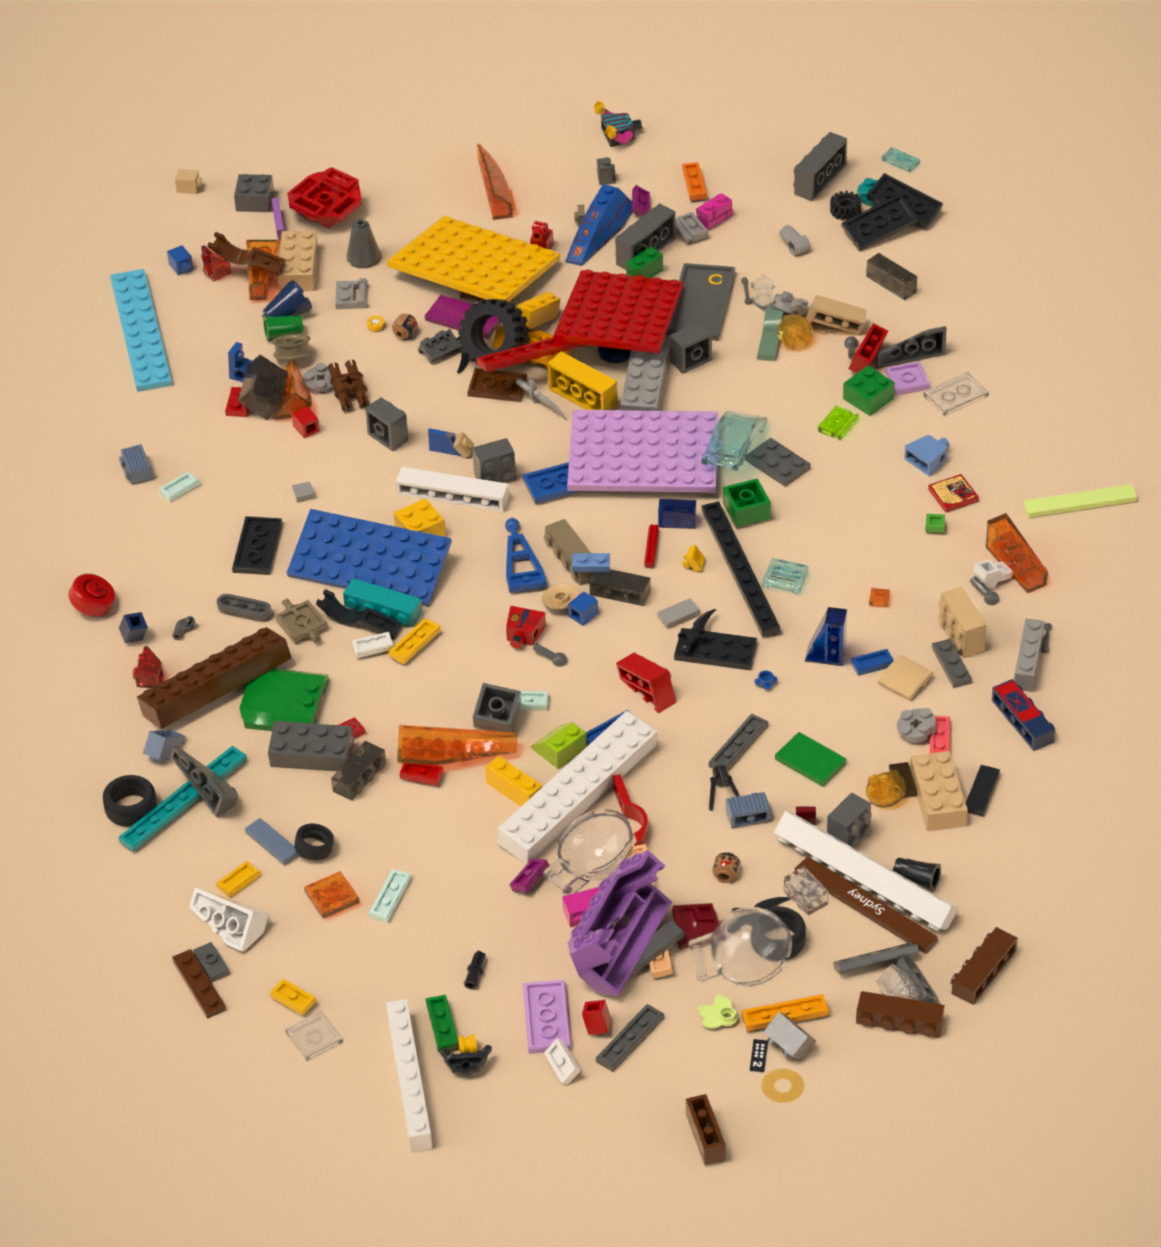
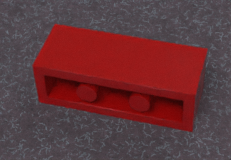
M873 323L856 351L848 369L858 373L865 367H870L889 331Z

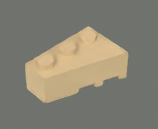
M815 295L804 319L803 334H809V331L820 332V334L837 332V335L859 336L865 325L866 309Z

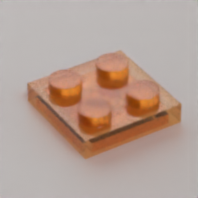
M341 871L304 887L306 895L323 919L360 903L358 895Z

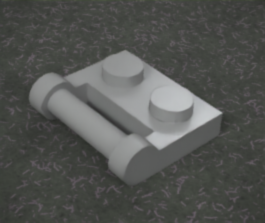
M360 278L358 281H337L336 309L365 308L367 306L366 288L368 287V280ZM354 289H359V298L357 300H354Z

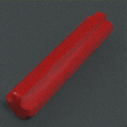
M650 524L648 528L644 566L646 568L654 567L659 526L657 524Z

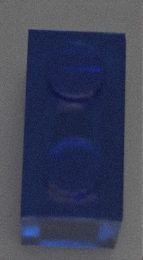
M659 499V528L696 529L697 500Z

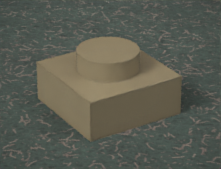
M584 204L577 205L578 212H574L578 228L585 216Z

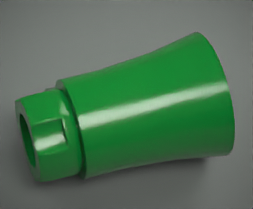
M299 315L263 317L266 340L303 332L302 317Z

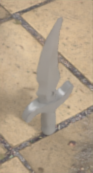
M520 378L516 380V384L529 393L533 403L536 404L539 399L567 420L556 404L540 391H537V386L532 379L528 383Z

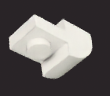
M990 559L975 563L973 569L974 575L990 589L996 588L997 582L1012 578L1014 573L1003 561L993 563Z

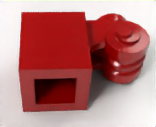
M534 221L531 227L532 236L530 244L551 249L554 243L553 230L549 229L546 222Z

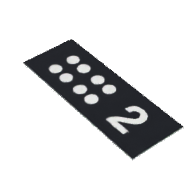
M753 1039L749 1071H765L768 1040Z

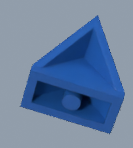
M428 429L429 451L461 456L453 447L456 440L455 433Z

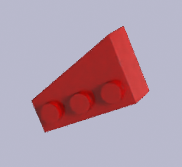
M635 652L616 662L620 679L635 693L639 691L644 696L643 700L646 703L651 702L658 714L677 703L671 682V673L668 669Z

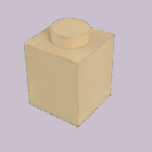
M178 169L175 178L177 193L197 194L198 188L202 185V178L199 177L198 170Z

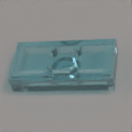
M892 147L882 156V161L908 172H911L920 164V159Z

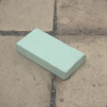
M186 472L160 487L159 493L169 502H172L200 486V483L190 472Z

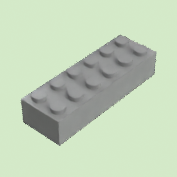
M666 335L660 354L631 350L621 410L660 411L670 356V336Z

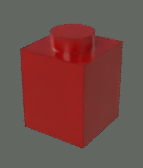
M308 406L292 413L293 427L303 438L320 431L318 417Z
M606 1000L585 1002L582 1017L588 1035H600L609 1032L612 1019Z

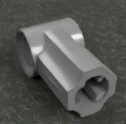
M783 226L780 231V237L788 244L792 255L810 250V241L807 236H801L792 226Z

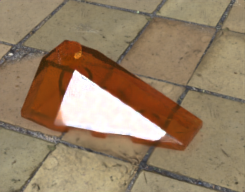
M291 359L280 372L277 384L280 388L275 393L277 402L272 405V418L274 419L292 418L293 412L306 406L309 409L312 407L311 394L295 360Z

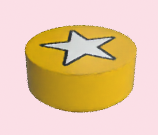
M371 316L367 319V328L370 331L378 332L385 327L384 319L381 316Z

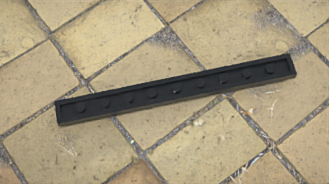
M720 502L701 505V511L761 636L780 633L778 621Z

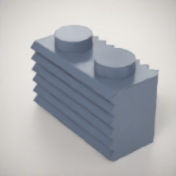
M141 444L121 449L120 465L125 467L123 469L125 478L130 479L131 484L153 479L150 463Z
M765 792L747 794L742 797L733 796L730 799H726V813L731 828L771 821V809Z

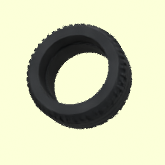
M125 775L114 779L106 786L102 796L106 816L110 821L120 826H133L157 806L155 790L151 782L144 777L136 775ZM130 795L143 798L139 803L130 806L116 804L119 799Z
M784 906L768 907L754 917L751 925V941L754 949L761 956L770 960L781 961L795 957L803 949L806 940V925L802 916L795 910ZM773 927H783L789 929L794 934L789 938L777 940L767 937L763 932Z

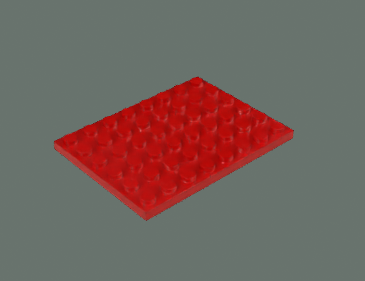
M581 270L554 332L553 341L660 354L682 294L684 282L675 279L662 280L658 277L645 278L640 275L628 276L623 273L610 274L605 271Z

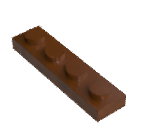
M189 949L173 956L172 960L206 1018L208 1019L226 1011L224 1002L193 951Z

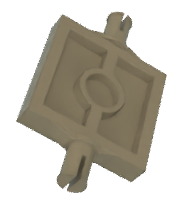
M288 598L284 599L282 604L286 609L276 614L275 618L292 641L296 643L306 637H310L314 643L320 642L321 637L317 632L328 628L327 621L309 600L293 605Z

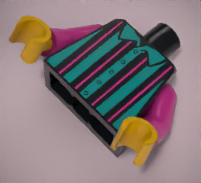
M597 101L595 103L594 111L598 115L601 114V129L610 147L626 144L634 140V131L642 129L640 119L631 121L628 113H612L604 109L605 105L602 102Z

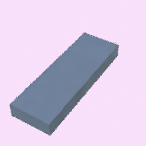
M261 818L245 828V833L283 865H286L299 855L294 845Z

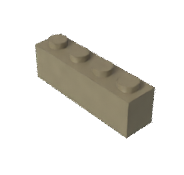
M566 519L545 526V543L551 546L554 555L561 559L564 568L570 571L571 577L574 580L576 579L580 586L600 578V572H572V553L591 552Z

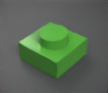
M926 513L925 532L944 533L945 514Z

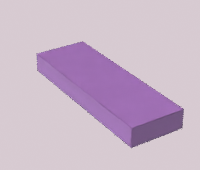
M272 198L273 215L277 238L280 244L282 231H284L279 199Z

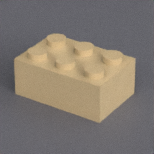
M963 587L942 592L938 603L940 609L938 621L945 628L948 638L954 642L957 652L959 651L963 658L985 652L986 623Z

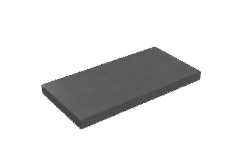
M683 264L679 281L684 282V288L669 326L668 336L700 322L712 333V340H718L736 272L735 267ZM714 274L722 275V279H721V277H719V276H714V277L711 278V281H712V282L718 283V282H720V281L722 280V283H721V284H711V283L709 282V277H710L711 275H714Z

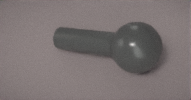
M850 336L845 339L844 346L848 348V357L853 359L855 348L858 347V340Z
M976 576L971 578L970 582L984 596L986 604L995 605L999 602V596L996 592L989 591Z
M538 643L534 645L533 650L551 659L553 665L557 667L566 665L567 657L564 653H554Z

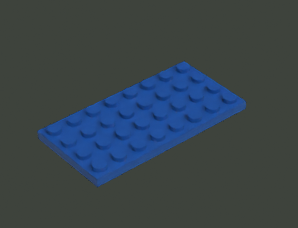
M310 509L286 573L288 577L344 589L347 588L354 578L421 598L422 605L429 607L452 540L448 537Z

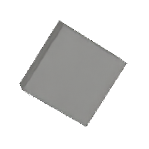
M310 481L292 485L297 502L315 498Z

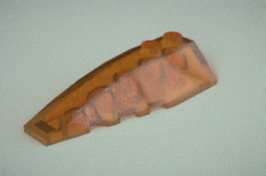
M477 144V157L492 219L513 218L515 201L513 200L512 190L508 189L505 177L493 157L481 144Z
M399 725L397 734V763L437 766L516 753L518 733Z

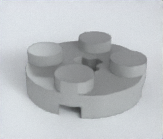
M783 291V294H776L772 302L776 303L775 306L791 314L793 311H798V315H805L808 308L807 300L797 299L793 297L792 293Z
M324 363L316 364L315 367L310 368L303 374L304 387L308 392L312 394H318V392L328 394L334 391L330 383L331 375L328 366Z
M929 708L904 710L897 722L899 736L905 738L909 743L923 742L928 739V735L931 733L933 735L937 729L935 716Z

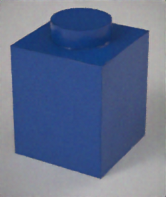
M183 245L167 251L168 263L177 275L193 270L192 256Z
M582 592L568 603L569 618L584 626L598 614V600L594 596Z

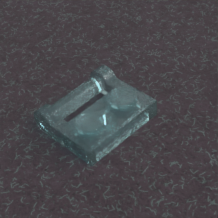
M772 558L764 575L762 586L767 588L772 586L793 591L794 594H800L808 573V566ZM774 577V578H779V579H783V580H788V581L795 582V584L789 583V582L780 581V580H775V579H771V578Z

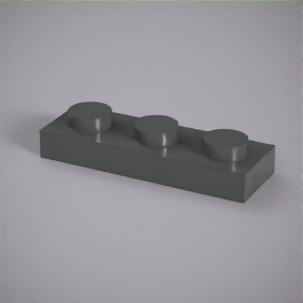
M951 639L932 643V650L952 687L956 688L972 684V677Z

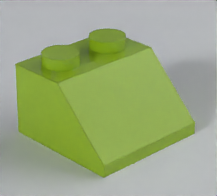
M573 722L559 725L532 744L531 749L559 769L587 747L586 732Z

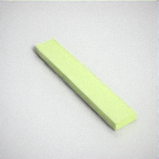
M1130 484L1024 500L1023 506L1028 518L1136 502L1137 495L1133 485Z

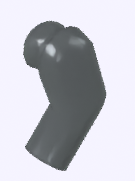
M188 616L176 623L172 634L173 639L180 640L183 632L194 627V617Z

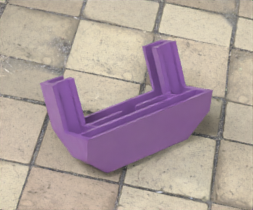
M648 850L636 853L633 857L623 859L619 866L607 878L602 880L598 886L599 891L589 901V908L580 916L581 921L579 925L571 932L572 937L568 942V947L577 973L581 979L598 993L619 996L672 904V901L652 884L658 880V877L655 875L658 871L664 869L665 865ZM617 921L615 926L611 925L613 922Z

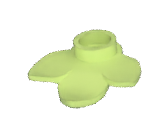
M717 994L715 996L714 1005L698 1006L699 1014L704 1019L702 1025L707 1028H718L722 1025L732 1026L738 1020V1014L732 1007V1002L722 995Z

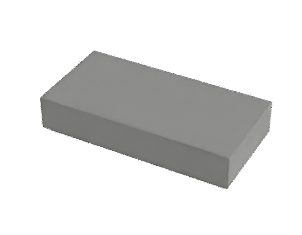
M691 598L657 612V617L666 628L700 615V609Z

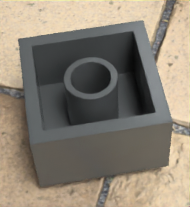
M239 174L234 193L236 211L270 212L274 194L272 175Z
M698 322L670 335L671 363L683 374L712 361V333L702 323Z
M382 397L365 408L369 436L391 451H394L408 441L407 415L403 410L398 409Z
M507 438L472 447L476 479L500 483L516 479L515 452Z
M482 683L473 714V726L512 736L522 701L521 691Z
M851 792L827 816V833L856 848L859 841L863 837L868 836L871 831V803Z

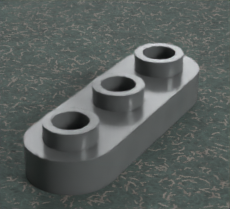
M222 594L217 598V607L221 612L257 620L268 619L272 614L271 605L265 601L233 594Z
M903 955L897 961V968L907 978V984L916 992L919 1001L935 1003L938 997L919 967L910 957Z

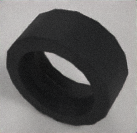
M315 823L305 824L296 832L294 848L303 858L314 861L323 860L329 857L332 852L334 835L323 825ZM316 838L321 840L324 845H310L304 839Z

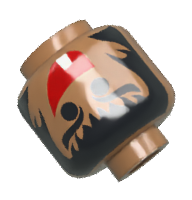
M406 313L399 315L392 325V331L395 336L405 340L411 338L418 328L415 317Z
M731 852L718 854L712 869L713 875L718 881L723 883L734 881L740 870V859Z

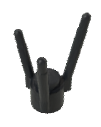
M718 765L712 770L713 777L710 778L709 797L710 811L713 809L715 784L728 786L729 783L735 796H740L733 783L732 776L729 775L728 768L724 765Z

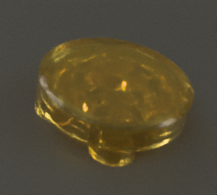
M788 315L781 320L777 333L780 341L788 350L801 349L810 343L813 337V328L806 318L800 315Z
M896 770L883 772L878 775L874 774L868 778L866 795L870 803L876 807L887 808L894 806L906 794L905 781Z

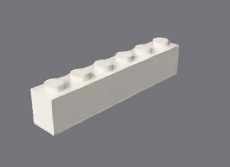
M402 467L395 481L397 495L419 499L426 498L431 501L499 512L504 511L509 499L507 483Z

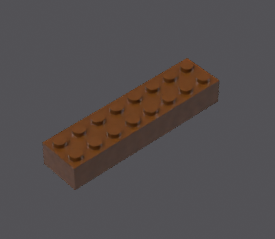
M268 627L259 629L256 633L242 638L241 641L234 645L227 646L221 652L210 655L206 660L195 663L191 668L177 673L176 676L164 680L159 685L147 689L138 695L137 700L142 715L160 729L165 728L292 659L287 641Z

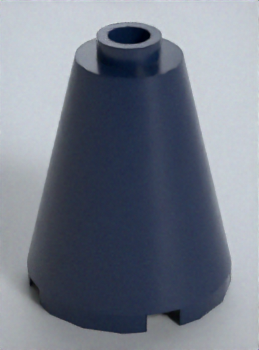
M293 280L288 282L265 307L262 318L264 316H297L312 309L309 298H305L303 289Z

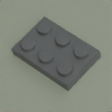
M769 438L745 455V461L784 487L811 469V463L773 438Z

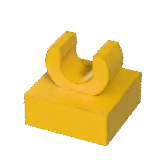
M696 545L690 546L688 553L683 556L686 561L682 562V565L685 569L692 567L695 572L702 571L705 556Z

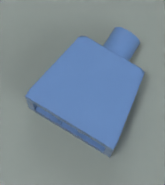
M926 435L905 445L904 459L927 476H931L946 462L949 441L944 437L936 440L931 435Z

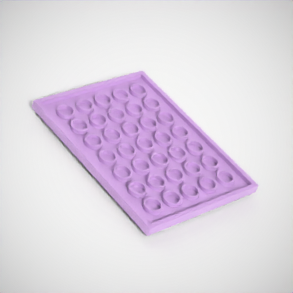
M573 410L567 490L716 493L718 412Z

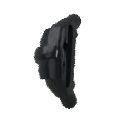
M486 1045L482 1051L478 1050L473 1053L466 1052L461 1054L450 1053L446 1048H443L440 1054L453 1074L469 1077L471 1074L480 1072L492 1051V1047Z

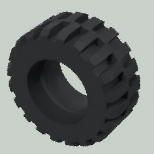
M502 299L478 301L477 304L470 306V310L465 311L463 314L465 318L461 319L459 325H462L461 329H458V335H461L459 343L464 346L462 351L465 355L469 354L468 359L477 364L478 357L523 346L529 342L527 332L530 331L529 327H526L525 324L528 321L526 317L521 316L523 314L521 309L516 308V305L512 302ZM493 316L502 322L505 330L504 341L497 350L490 349L483 337L485 323Z

